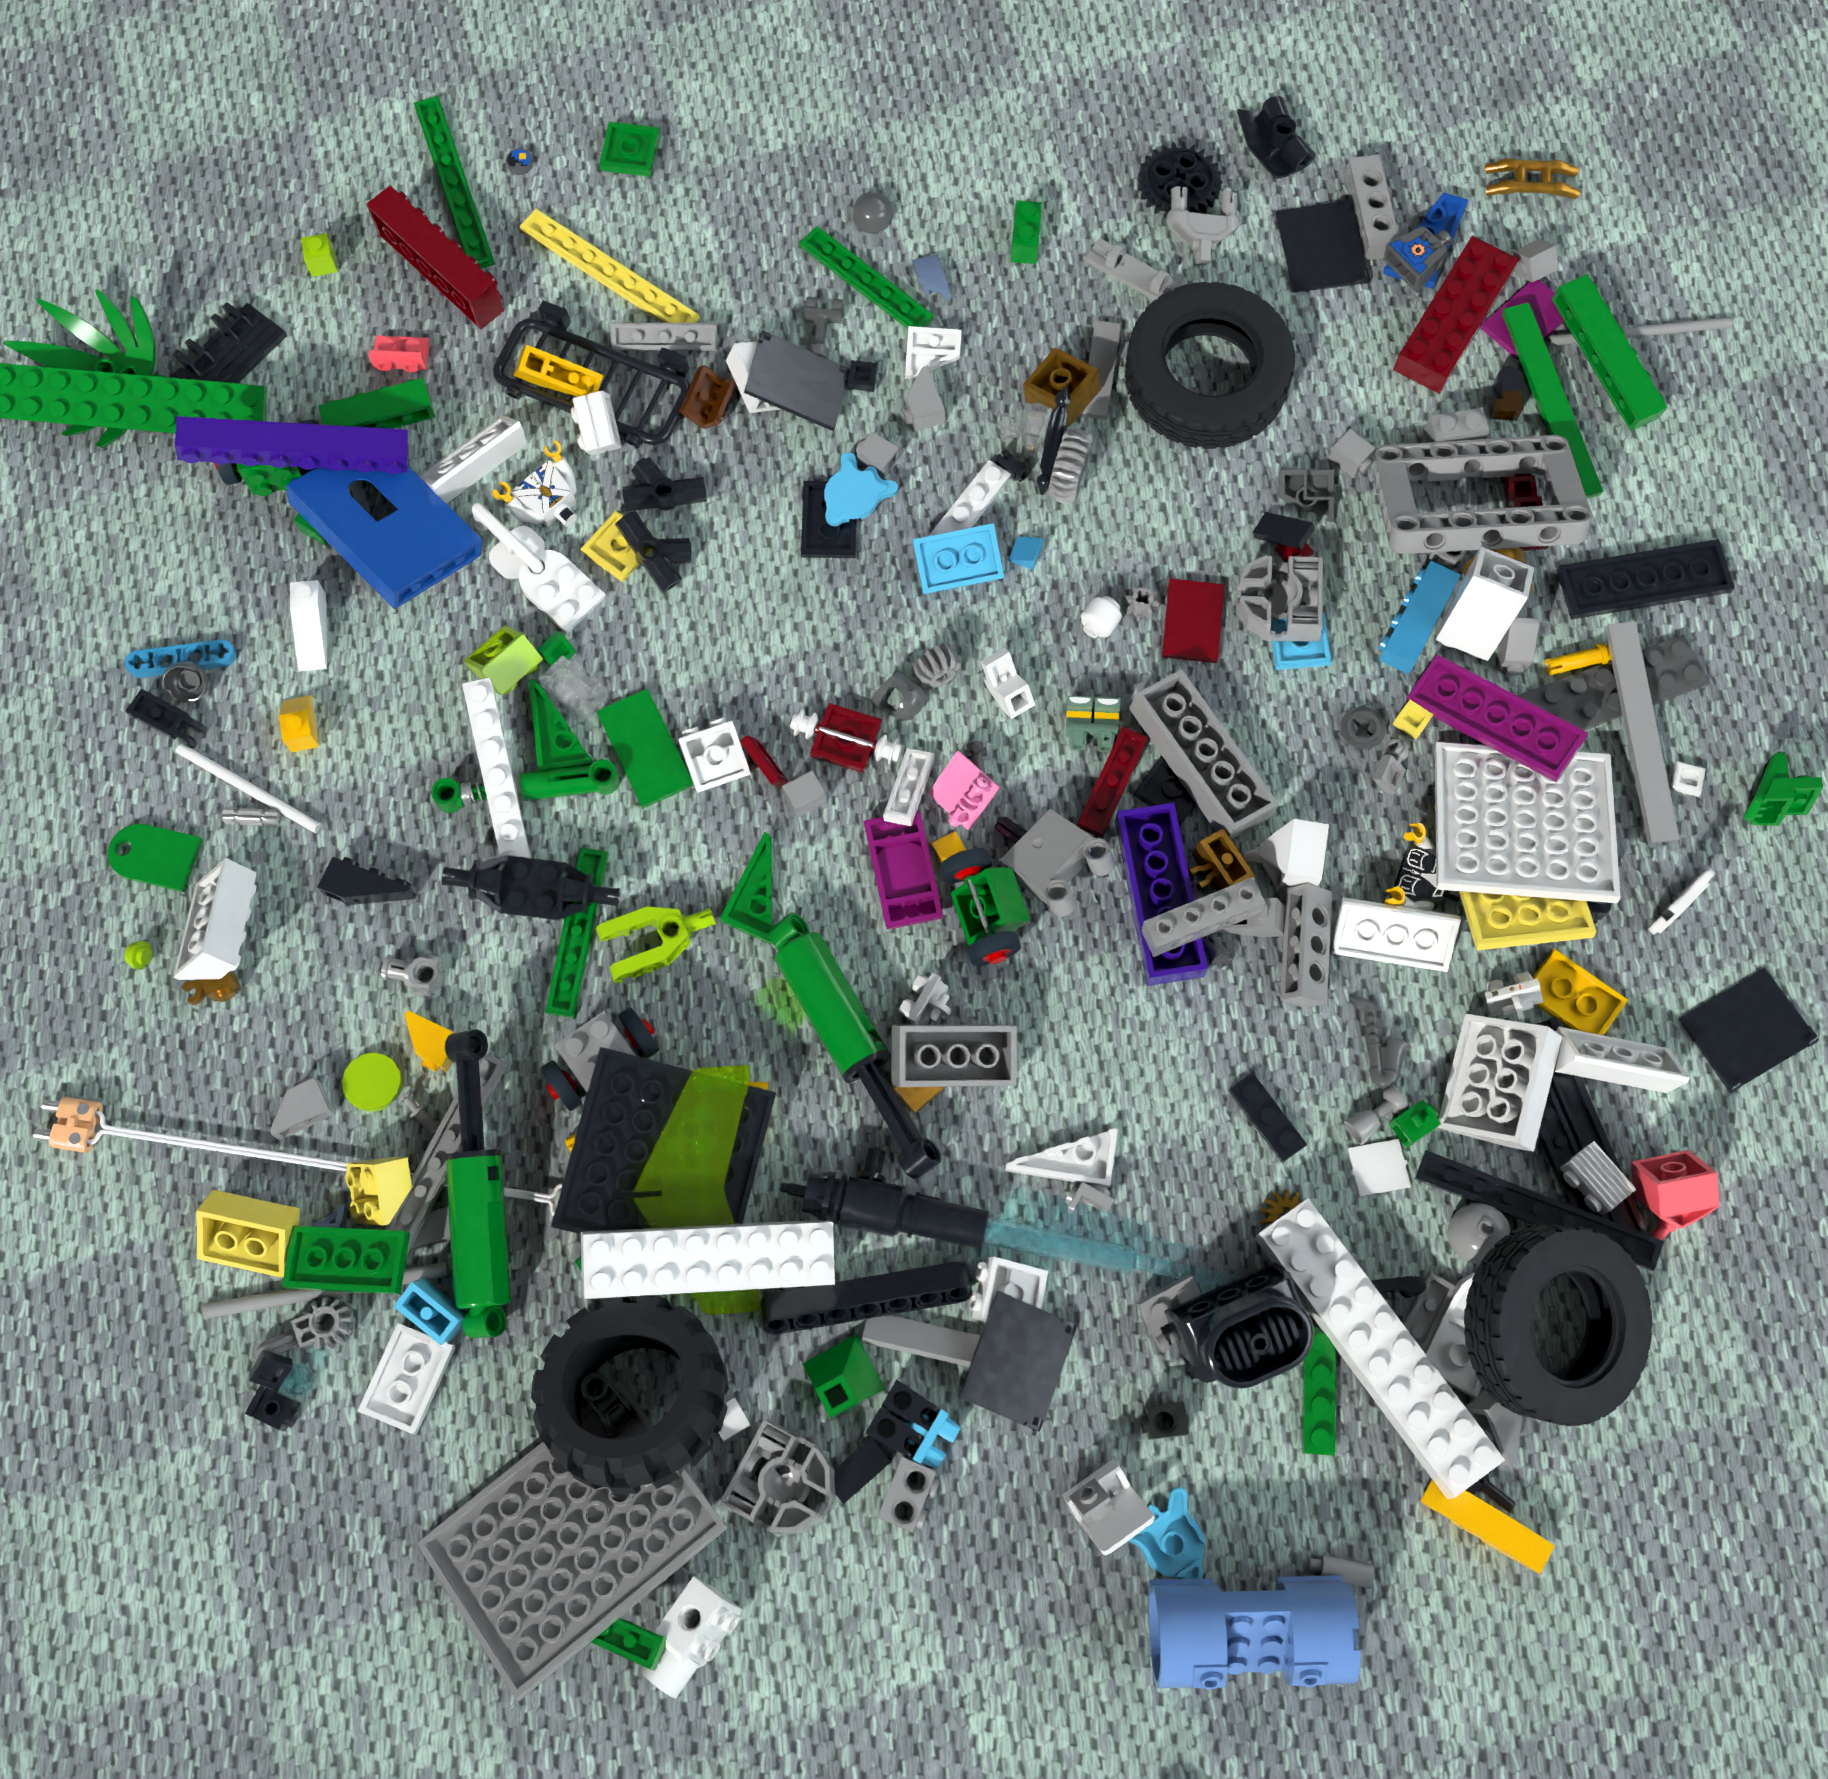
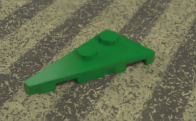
M535 679L529 680L538 771L591 765L593 763L592 758L584 750L578 738L570 730L564 718L547 697L543 688L538 682H535Z
M764 832L720 917V922L771 945L772 942L768 932L772 928V838L770 834Z

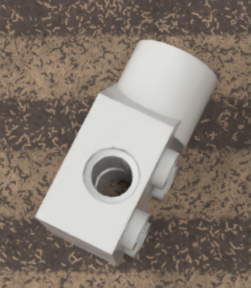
M693 1576L654 1631V1633L667 1638L665 1641L666 1646L656 1671L642 1667L640 1670L641 1674L661 1691L676 1699L694 1672L717 1655L720 1643L725 1635L732 1632L738 1625L739 1615L743 1609L715 1587Z

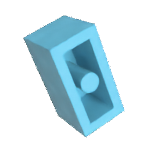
M425 1278L411 1282L393 1306L440 1345L450 1342L462 1329L463 1316L466 1312L463 1309H457L454 1301Z

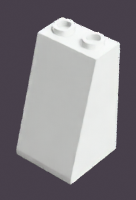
M1481 546L1439 625L1435 640L1447 647H1454L1464 651L1474 658L1488 661L1528 599L1534 567Z

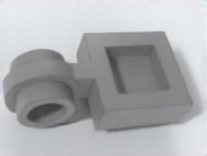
M1392 739L1386 744V755H1382L1372 778L1389 794L1397 793L1406 769L1401 765V761L1407 758L1409 748L1402 739Z

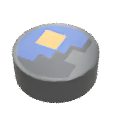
M514 149L506 157L508 169L515 175H524L533 167L531 154L525 149Z

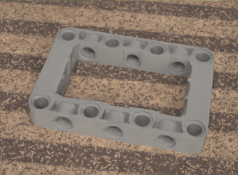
M1545 435L1381 446L1375 451L1373 478L1389 547L1396 553L1413 554L1479 550L1481 546L1487 549L1570 545L1582 543L1588 537L1592 512L1569 447V442L1561 436ZM1536 473L1544 477L1546 483L1545 492L1549 493L1551 504L1549 506L1417 513L1409 481L1460 480V478L1511 477L1516 474Z

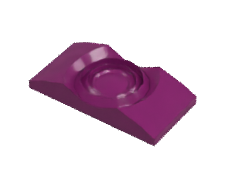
M920 809L916 812L912 826L884 821L883 817L864 820L886 930L943 919Z

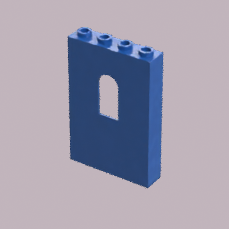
M408 465L407 473L400 472L398 474H390L383 471L360 472L358 470L346 469L333 471L328 468H314L307 474L297 477L287 484L288 503L393 609L398 608L442 581L482 554V538L436 495ZM357 480L369 481L398 510L377 522L348 493V486Z

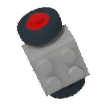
M631 1007L618 1015L620 1022L624 1026L626 1037L620 1034L606 1012L603 1011L554 1044L571 1069L569 1072L571 1076H569L567 1071L561 1070L553 1060L543 1065L540 1069L549 1082L545 1086L555 1101L560 1098L569 1111L576 1109L582 1104L581 1098L576 1093L577 1086L573 1081L575 1080L576 1083L579 1081L585 1091L588 1092L599 1047L636 1056L630 1048L632 1044L634 1047L639 1048L646 1058L653 1056L660 1050L652 1037V1034L655 1032L645 1018L641 1020Z

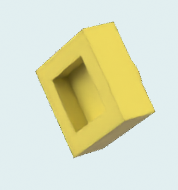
M1409 700L1392 725L1417 740L1434 714Z

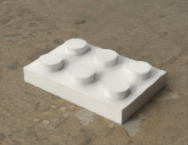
M397 1323L358 1408V1412L417 1435L456 1347L448 1343L440 1345L429 1335Z

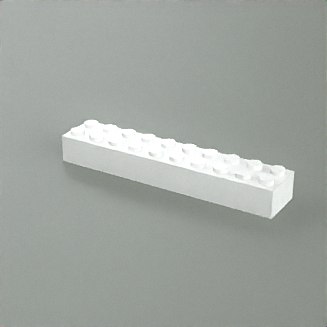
M1309 1198L1256 1236L1255 1240L1271 1262H1276L1290 1272L1300 1300L1325 1335L1328 1336L1339 1354L1447 1499L1457 1497L1505 1461Z

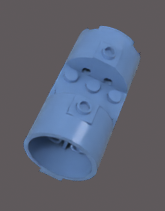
M1341 1575L1277 1577L1276 1589L1273 1591L1221 1592L1219 1585L1214 1583L1213 1578L1149 1580L1150 1653L1153 1676L1157 1688H1205L1209 1690L1226 1687L1227 1673L1237 1675L1243 1672L1271 1674L1275 1671H1282L1287 1685L1305 1687L1326 1684H1355L1358 1680L1361 1650L1357 1649L1356 1629H1359L1358 1614L1351 1586L1349 1583L1342 1581Z

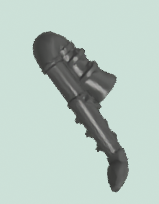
M1351 996L1350 1000L1358 1008L1365 1011L1371 1080L1381 1089L1394 1086L1401 1076L1402 1059L1406 1051L1411 1048V1045L1400 1039L1387 1037V1046L1382 1047L1383 1038L1379 1033L1381 1031L1379 1025L1380 1018L1377 1015L1375 1004L1365 998Z

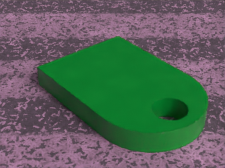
M133 824L121 829L113 837L108 848V860L113 870L125 879L184 893L203 839L146 824ZM131 843L132 848L127 855H118V848L121 844Z

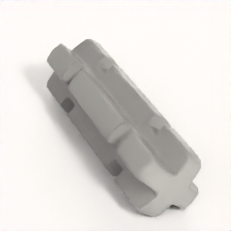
M226 807L222 812V821L225 824L236 825V822H239L240 825L263 826L264 823L266 826L276 827L280 822V813L272 809L263 811L262 809L239 808L236 810V808Z

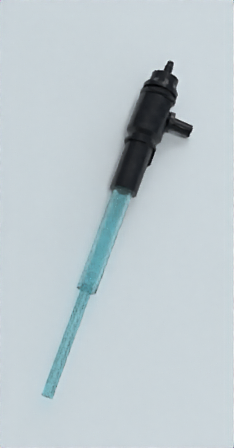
M880 1147L868 1149L864 1171L858 1172L856 1177L849 1176V1180L846 1173H842L841 1179L836 1178L837 1172L832 1171L823 1175L810 1173L807 1186L783 1182L780 1187L781 1192L804 1198L802 1212L813 1214L818 1220L832 1218L833 1226L838 1224L840 1220L839 1226L894 1237L899 1232L907 1233V1238L916 1235L981 1249L983 1243L1125 1274H1131L1132 1269L1179 1279L1190 1274L1195 1282L1217 1287L1243 1277L1135 1254V1247L989 1217L988 1210L941 1201L940 1198L923 1195L917 1191L916 1195L908 1194L904 1186L886 1183L885 1177L881 1175L886 1151L880 1150Z

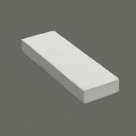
M906 749L883 814L884 821L912 826L934 762V753Z

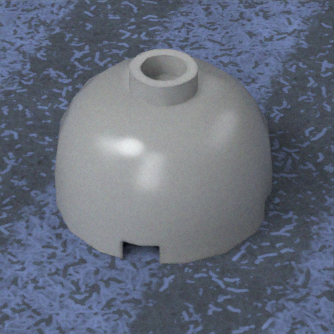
M1483 1203L1467 1204L1457 1210L1449 1220L1447 1229L1449 1244L1456 1254L1464 1261L1477 1265L1482 1263V1259L1491 1248L1495 1247L1494 1245L1504 1236L1510 1235L1509 1233L1511 1232L1509 1222L1504 1214L1496 1208Z

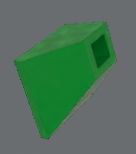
M857 1334L803 1363L831 1420L886 1390Z

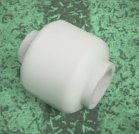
M1108 596L1093 598L1081 613L1080 620L1084 626V632L1093 638H1097V636L1103 638L1110 636L1122 618L1120 605Z

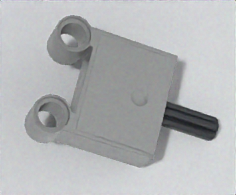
M1049 809L1029 831H1026L1007 817H999L997 819L996 831L1015 843L999 860L1002 867H1012L1017 883L1049 905L1052 913L1056 916L1064 917L1074 911L1076 901L1068 882L1086 863H1088L1090 871L1097 876L1107 875L1115 867L1112 852L1104 839L1092 837L1052 809Z

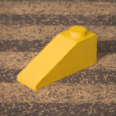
M527 344L521 350L513 376L535 385L577 397L598 392L603 378L602 374Z

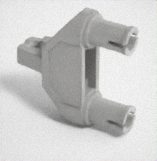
M1181 186L1171 188V210L1167 214V224L1171 231L1186 246L1195 250V265H1207L1211 259V251L1214 252L1215 246L1240 227V219L1236 215L1237 193L1233 192L1232 197H1230L1231 192L1222 193L1220 195L1221 215L1189 212L1187 210L1188 189L1182 187L1180 192Z

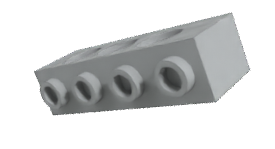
M1380 154L1352 157L1348 160L1345 177L1365 260L1384 258L1386 244L1402 236L1401 231H1397L1396 209H1392L1391 205L1392 190L1386 184L1387 169L1385 165H1382Z
M1251 877L1144 921L1141 931L1153 957L1258 915L1262 912L1266 902L1254 878Z
M1309 883L1286 888L1280 997L1281 1001L1306 1008L1327 1004L1332 892Z

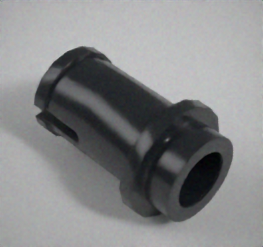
M1007 449L1002 450L1001 453L1004 457L998 454L995 463L1011 473L1012 480L1024 481L1030 473L1028 464L1019 461Z

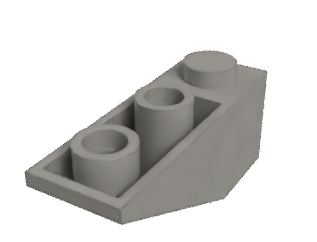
M1264 898L1266 904L1260 914L1216 931V933L1257 937L1284 936L1285 906L1277 898Z

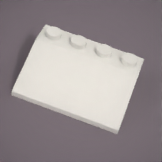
M1465 1014L1439 1114L1440 1118L1438 1120L1441 1122V1125L1437 1128L1507 1147L1534 1152L1562 1036L1548 1026Z

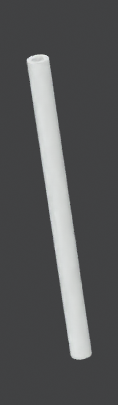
M181 743L178 745L176 753L272 809L277 810L308 830L317 833L322 826L321 823L185 744Z

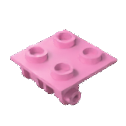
M957 751L928 794L949 813L950 818L948 822L952 826L958 827V825H963L967 830H970L1000 787L960 751Z

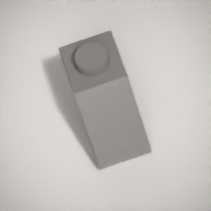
M928 365L920 370L906 396V408L902 409L906 424H912L914 432L945 423V409Z
M1514 619L1497 646L1498 671H1507L1509 675H1519L1528 670L1534 659L1540 625L1539 619Z
M308 1077L297 1081L293 1088L286 1091L270 1128L272 1136L282 1140L335 1115L323 1084L315 1077L312 1079Z
M1485 1390L1465 1407L1505 1459L1500 1465L1511 1466L1515 1463L1523 1418L1521 1415L1501 1406Z

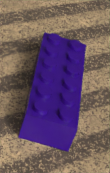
M1175 803L1117 811L1115 825L1146 986L1205 977L1208 967L1202 937L1153 957L1141 931L1144 921L1194 901Z

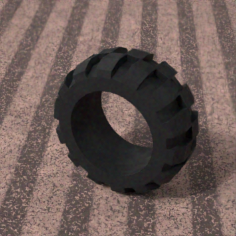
M653 1295L639 1296L638 1301H630L628 1296L602 1299V1308L589 1313L586 1307H584L566 1320L570 1327L561 1338L553 1334L540 1355L545 1365L543 1370H536L533 1375L530 1398L536 1404V1408L532 1417L539 1437L549 1449L550 1454L561 1467H564L571 1473L574 1479L593 1489L603 1486L608 1487L613 1494H637L641 1491L642 1485L652 1483L658 1489L679 1479L676 1474L677 1470L688 1462L696 1466L711 1449L707 1441L712 1432L718 1433L721 1431L728 1409L724 1402V1396L729 1390L727 1370L711 1334H708L700 1319L684 1306L672 1307L667 1298ZM639 1348L661 1350L681 1361L682 1380L678 1396L670 1411L651 1429L639 1435L623 1439L602 1438L590 1434L583 1429L581 1421V1402L583 1398L581 1383L587 1375L595 1373L605 1362L620 1353Z

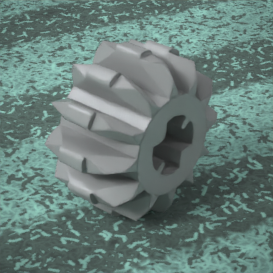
M947 645L934 646L933 649L926 650L913 663L915 678L923 688L932 690L935 687L940 688L942 685L948 684L949 681L956 679V675L961 672L960 658L956 651Z

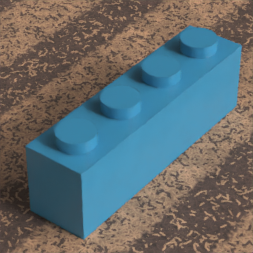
M1430 561L1426 570L1420 568L1413 582L1418 585L1415 592L1408 591L1402 603L1406 607L1403 614L1397 612L1390 625L1394 629L1392 635L1386 634L1378 648L1383 651L1379 658L1380 661L1408 675L1410 674L1461 577L1460 574L1433 561Z

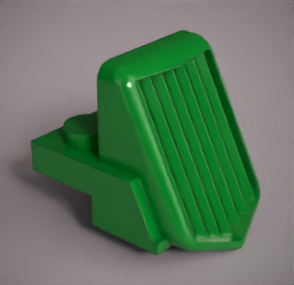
M1777 752L1773 754L1764 765L1761 779L1749 807L1743 815L1744 821L1750 822L1751 825L1780 826L1785 815H1808L1823 789L1822 777L1801 775L1790 778L1786 753Z

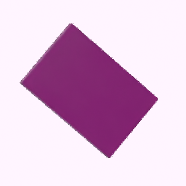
M1537 280L1533 283L1529 282L1487 319L1480 329L1520 362L1501 314L1505 308L1529 303L1544 340L1565 321L1551 300L1555 293L1543 282Z

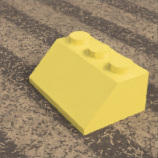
M212 1190L197 1209V1259L284 1278L292 1227L300 1226V1208Z

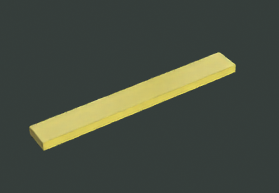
M535 209L520 225L521 231L661 323H696L699 320V314L538 209Z

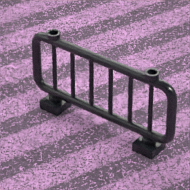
M544 300L538 308L543 321L527 318L516 324L493 367L495 380L507 388L505 393L508 396L519 400L523 394L570 414L571 408L574 407V403L570 402L573 395L567 394L564 400L547 393L548 388L542 387L539 390L522 383L523 379L518 378V380H514L505 376L504 368L521 336L526 330L535 329L542 332L535 346L539 350L547 335L566 342L559 358L564 359L571 344L590 351L582 366L584 368H588L595 354L613 360L598 391L605 390L619 363L638 370L614 415L618 433L626 436L625 442L637 448H639L641 442L649 445H660L666 442L672 435L682 415L679 410L690 387L688 381L683 378L689 370L686 356L662 347L657 355L660 367H657L566 331L571 323L567 309ZM642 373H646L661 379V382L637 428L619 422L618 419ZM666 382L678 386L681 393L662 430L654 435L642 431Z

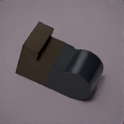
M1506 366L1500 369L1493 382V390L1497 394V399H1495L1490 409V419L1517 421L1523 410L1522 377L1518 369Z

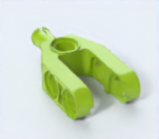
M646 906L598 925L596 932L600 943L621 935L627 937L631 935L630 932L652 925V927L657 926V931L663 941L661 946L612 964L609 970L613 981L621 983L624 978L630 976L635 978L654 971L655 967L657 970L669 966L692 943L690 936H692L693 932L716 925L711 908L708 907L700 912L685 916V914H681L679 909ZM669 927H679V930L675 935H665V932Z

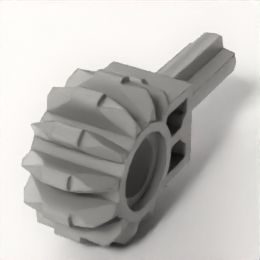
M327 1296L323 1297L321 1304L316 1301L311 1302V1307L314 1311L312 1313L305 1311L302 1317L292 1320L293 1329L255 1345L254 1352L256 1357L258 1358L263 1349L281 1354L298 1346L308 1350L313 1347L321 1349L325 1345L326 1349L333 1350L335 1342L340 1345L346 1344L343 1333L348 1335L354 1333L352 1329L347 1328V1324L356 1322L355 1317L347 1316L351 1312L352 1307L349 1305L342 1306L343 1300L340 1298H336L332 1302L331 1298ZM332 1315L334 1318L333 1327L325 1331L323 1322L326 1317Z

